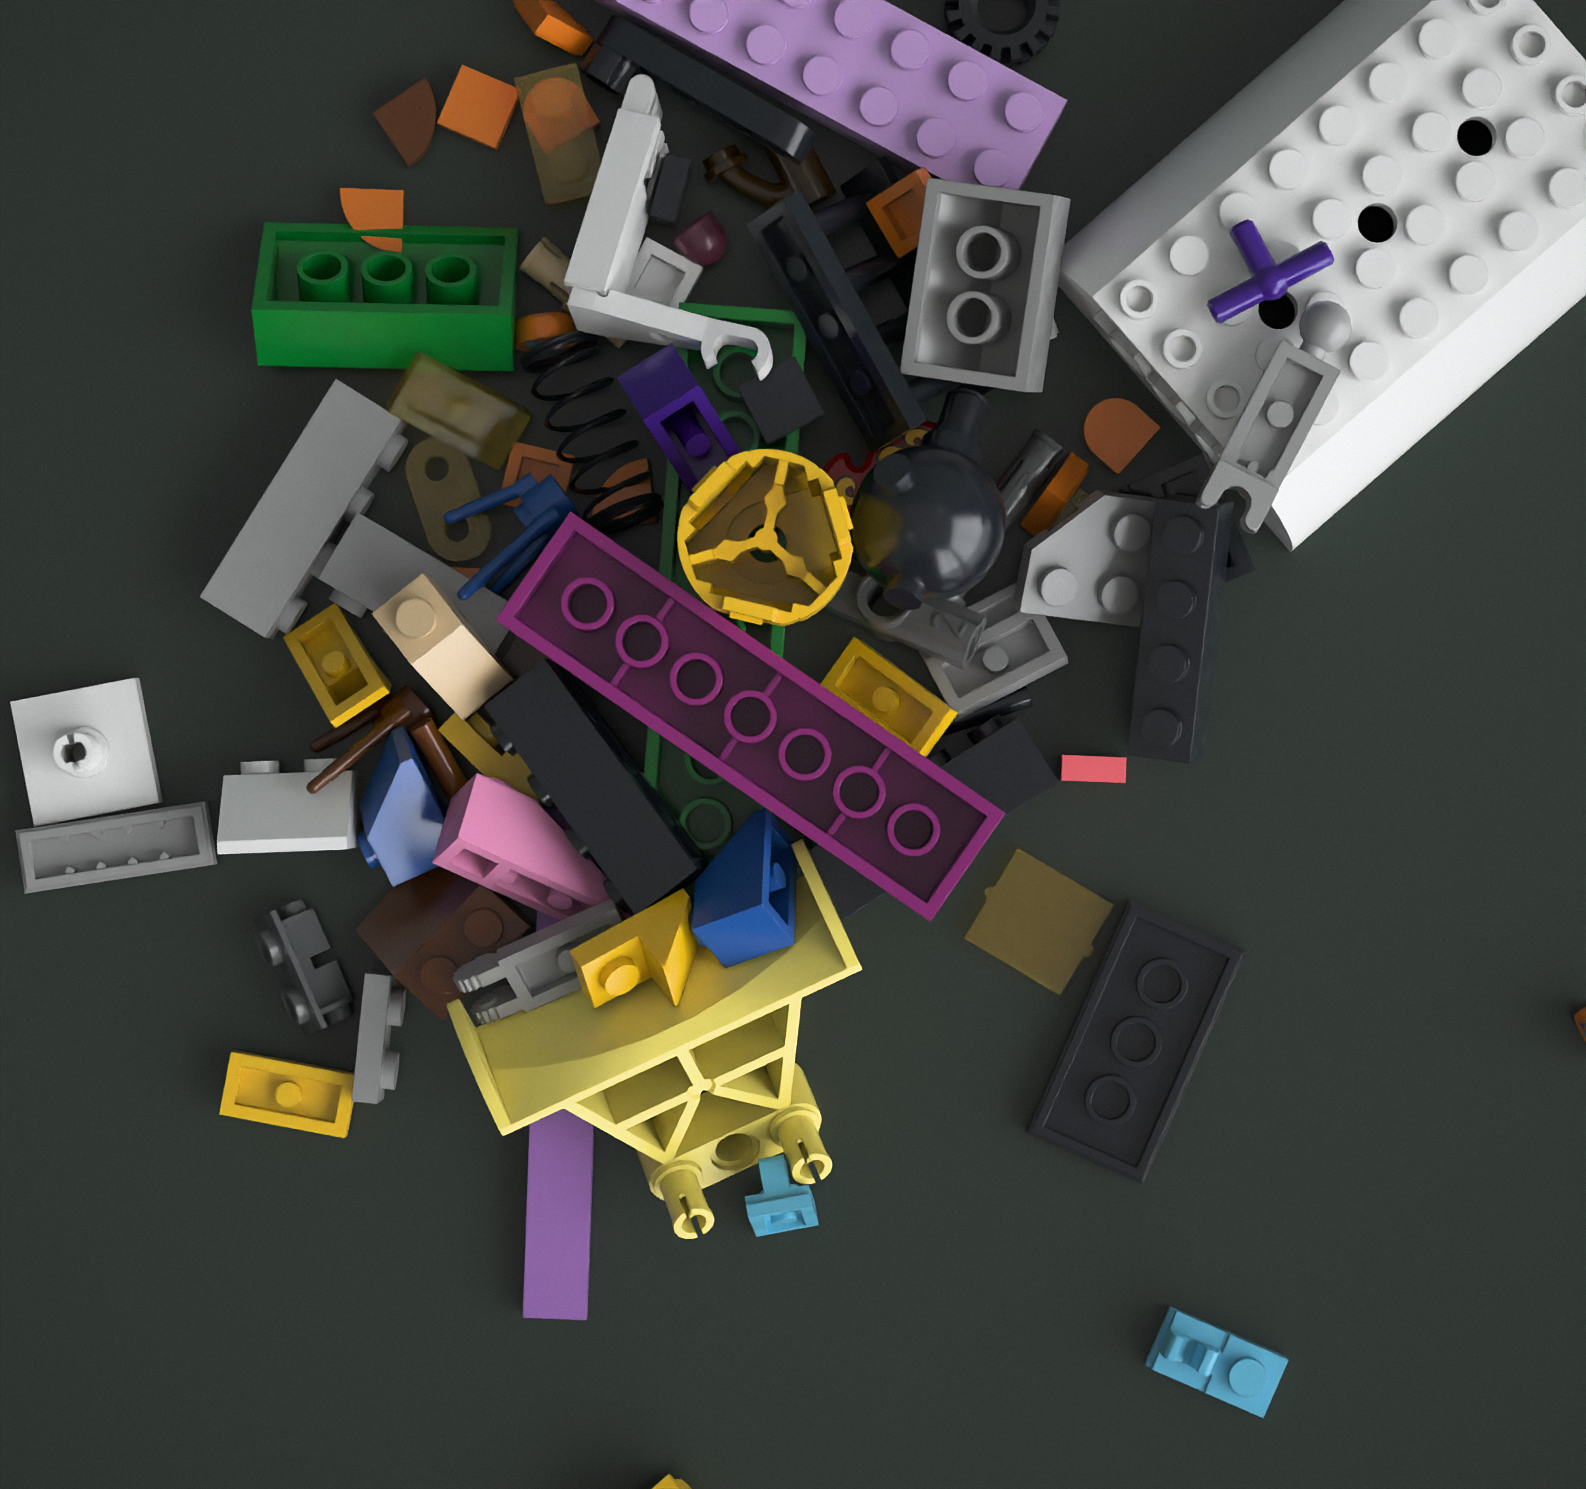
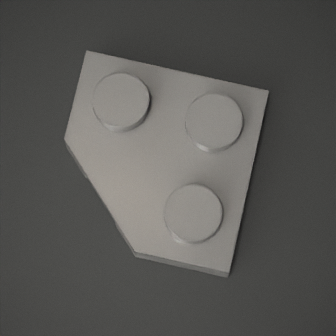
M1095 490L1076 505L1078 510L1050 531L1044 529L1026 542L1023 547L1012 607L1022 613L1140 627L1144 607L1156 498Z

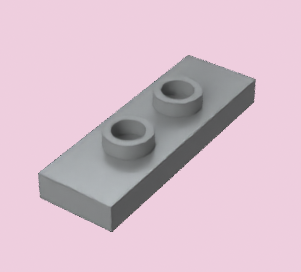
M208 801L15 830L25 894L217 864Z

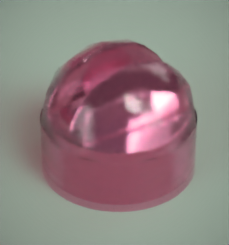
M709 210L675 236L671 243L683 257L692 263L709 265L718 261L725 252L727 236L721 222Z

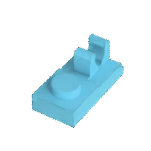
M784 1154L758 1159L763 1190L760 1192L761 1194L745 1196L748 1219L756 1237L819 1225L815 1201L809 1185L798 1186L790 1184Z
M1169 1306L1144 1364L1156 1372L1264 1418L1289 1359L1285 1355Z

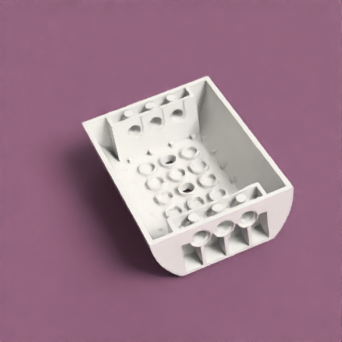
M1344 0L1065 243L1058 286L1204 453L1207 452L1213 464L1218 461L1278 343L1284 340L1300 348L1303 339L1300 336L1299 323L1303 312L1308 306L1317 301L1329 300L1338 303L1346 309L1351 318L1352 325L1350 338L1342 348L1335 352L1326 353L1323 359L1324 362L1341 370L1263 520L1291 552L1586 295V60L1533 0ZM1475 120L1482 122L1489 128L1492 134V146L1488 153L1481 156H1473L1461 149L1457 140V132L1462 123ZM1368 207H1380L1390 214L1394 228L1388 240L1376 243L1362 236L1358 228V217L1362 210ZM1249 219L1254 222L1276 264L1319 241L1327 243L1334 257L1332 265L1288 288L1284 295L1292 301L1295 316L1290 326L1286 328L1273 329L1265 325L1259 316V304L1221 324L1215 322L1207 307L1208 300L1252 277L1229 234L1233 226L1244 220Z

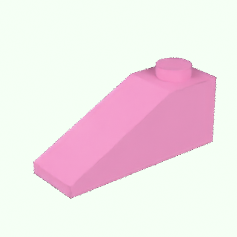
M478 773L451 798L432 860L433 864L560 921L610 899L602 883L607 877L590 859L587 860L578 853L570 843L564 830L535 799L515 791L504 780L485 777ZM631 909L627 912L622 911L626 919L631 916Z

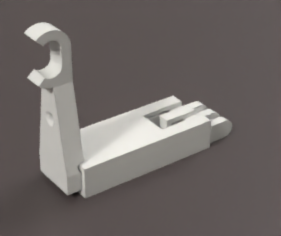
M644 74L636 75L628 84L621 109L618 108L564 279L569 295L567 306L576 329L600 336L666 346L673 343L675 347L701 351L706 369L718 363L716 359L717 352L725 345L753 349L758 353L752 360V365L757 377L761 381L769 374L772 368L773 354L768 338L759 329L708 318L625 294L647 226L666 153L669 154L668 146L664 143V133L660 130L663 112L653 80Z

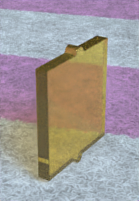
M1017 848L996 885L985 889L984 894L987 900L964 938L1061 995L1083 956L1092 955L1093 947L1090 944L1112 909L1113 904Z

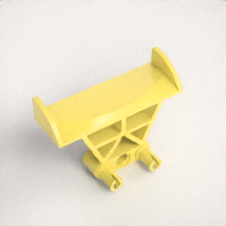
M803 839L791 844L804 873V876L796 881L794 944L727 968L722 965L708 947L699 945L682 998L676 1007L671 1004L652 977L635 986L629 992L617 996L597 1008L593 1007L581 988L527 1013L523 1009L503 1019H497L495 1022H491L488 1025L483 1024L477 1028L459 998L447 1003L450 1017L469 1066L502 1136L564 1108L636 1149L651 1192L656 1197L665 1201L672 1219L674 1232L684 1239L698 1237L691 1221L693 1216H696L703 1234L707 1233L713 1226L714 1216L712 1210L708 1207L702 1189L758 1164V1159L775 1156L784 1152L790 1165L792 1177L796 1182L801 1184L816 1183L808 1166V1163L811 1161L814 1162L821 1180L824 1179L831 1172L832 1161L818 1133L822 1121L821 1114L803 1070L795 1063L801 1000L804 996L861 971L862 967Z

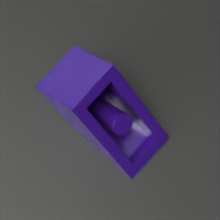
M673 343L617 377L642 420L691 495L694 493L691 489L714 465L718 468L723 461H727L731 456L741 453Z

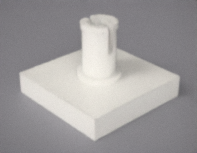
M130 678L10 702L34 827L163 802L139 678Z

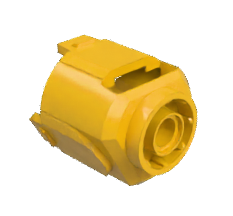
M756 449L750 452L745 451L731 456L727 461H723L718 468L714 465L691 489L694 493L682 508L678 523L679 557L692 587L714 611L730 614L729 618L759 625L768 623L783 627L810 618L833 599L843 584L850 566L853 546L849 530L853 529L844 496H838L833 480L821 468L819 469L816 464L804 457L782 450ZM764 525L763 528L756 532L755 537L749 539L751 533L756 528ZM775 527L780 529L786 538V550L778 544V537L774 531ZM754 550H760L763 553L771 552L778 560L771 563H763L753 558L750 552Z

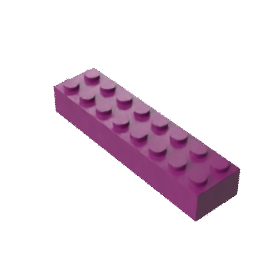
M571 511L495 619L498 623L930 922L1006 814Z

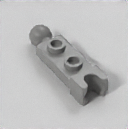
M1326 300L1317 301L1308 306L1303 312L1299 323L1300 336L1303 339L1300 348L1284 340L1278 343L1218 461L1214 464L1196 498L1195 504L1198 507L1208 509L1217 503L1224 490H1236L1243 495L1246 501L1245 512L1240 520L1241 528L1251 534H1255L1258 531L1341 370L1323 361L1326 353L1335 352L1346 344L1352 331L1351 318L1346 309L1338 303Z

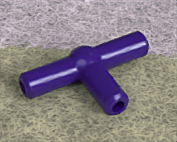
M1249 219L1244 220L1233 226L1229 234L1252 277L1208 300L1207 307L1215 322L1221 324L1264 300L1273 301L1280 299L1292 285L1332 265L1334 262L1332 252L1326 242L1319 241L1276 264L1254 222Z

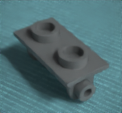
M299 899L279 908L284 919L283 921L280 920L276 910L255 919L259 929L255 933L258 951L266 965L270 968L275 966L285 987V990L281 991V1001L287 1016L295 1026L301 1025L305 1035H309L327 1027L323 1018L324 1014H326L330 1025L354 1015L349 1005L350 1002L354 1001V998L350 993L337 961H332L317 969L314 968L310 957L331 948L314 908L307 910L303 899Z

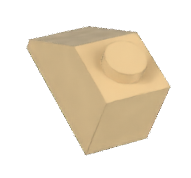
M422 573L372 613L409 663L462 720H465L514 681L499 659L439 582L433 577Z

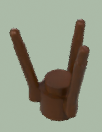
M407 685L394 696L389 692L369 708L353 716L337 728L331 729L328 733L310 744L311 751L318 753L373 722L372 725L375 727L311 780L306 786L307 791L310 794L317 793L384 738L387 741L391 730L400 726H404L420 757L422 752L409 729L416 723L430 717L435 725L439 723L438 719ZM361 819V821H360V827H361L363 830H365V829H364V825H363V821H362V819Z

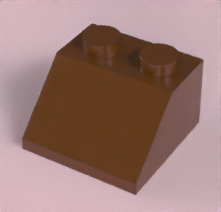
M438 866L396 885L357 926L355 931L392 975L442 1021L450 1015L446 1004L458 998L462 1002L469 994V992H460L452 978L457 968L485 953H497V949L519 940L532 927L534 922L506 896Z

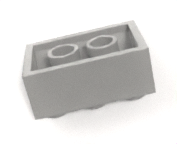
M934 178L927 179L900 367L901 374L1021 392H1042L1071 199L1029 191Z

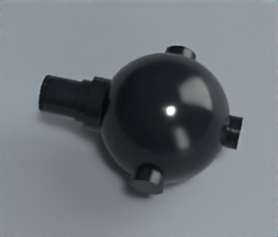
M966 388L950 390L947 393L937 425L923 435L920 445L900 449L876 463L865 475L854 495L850 509V519L853 525V529L850 530V537L854 552L863 569L877 584L885 589L883 593L885 600L897 608L916 610L921 607L922 601H941L968 591L989 573L1003 547L1006 533V513L1003 499L996 483L981 466L984 453L981 449L980 436L990 404L983 395L974 390Z

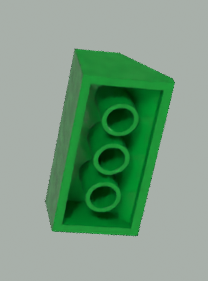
M264 222L251 308L258 366L514 371L516 351L515 322L518 319L519 228L403 225L402 229L354 230L350 224ZM360 236L402 239V254L395 251L377 249Z

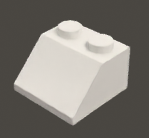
M337 758L304 759V772L279 773V761L240 762L241 775H224L217 834V854L344 850L360 847L356 838V834L362 831L360 827L361 813L358 806L360 803L359 770L344 771L317 793L310 794L306 789L307 784Z

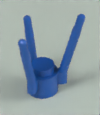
M529 472L511 486L468 502L444 514V521L452 524L520 497L522 503L513 510L526 527V530L458 590L457 596L460 600H467L513 561L489 588V590L500 596L545 549L570 511L578 517L581 515L551 474L537 482Z

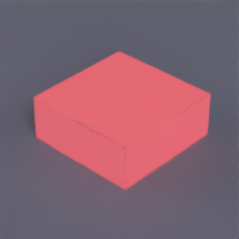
M1058 755V780L1126 783L1127 757Z

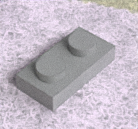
M371 970L365 973L352 1092L353 1102L378 1104L384 1099L385 1089L395 1090L399 1052L389 1051L391 1025L402 1026L406 989L396 987V978L388 971Z

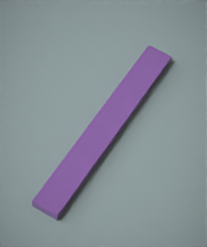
M543 808L565 832V828L570 824L558 808ZM592 857L590 860L603 872L594 857ZM537 910L536 932L560 920ZM564 1108L529 1124L523 1318L587 1320L594 1125Z

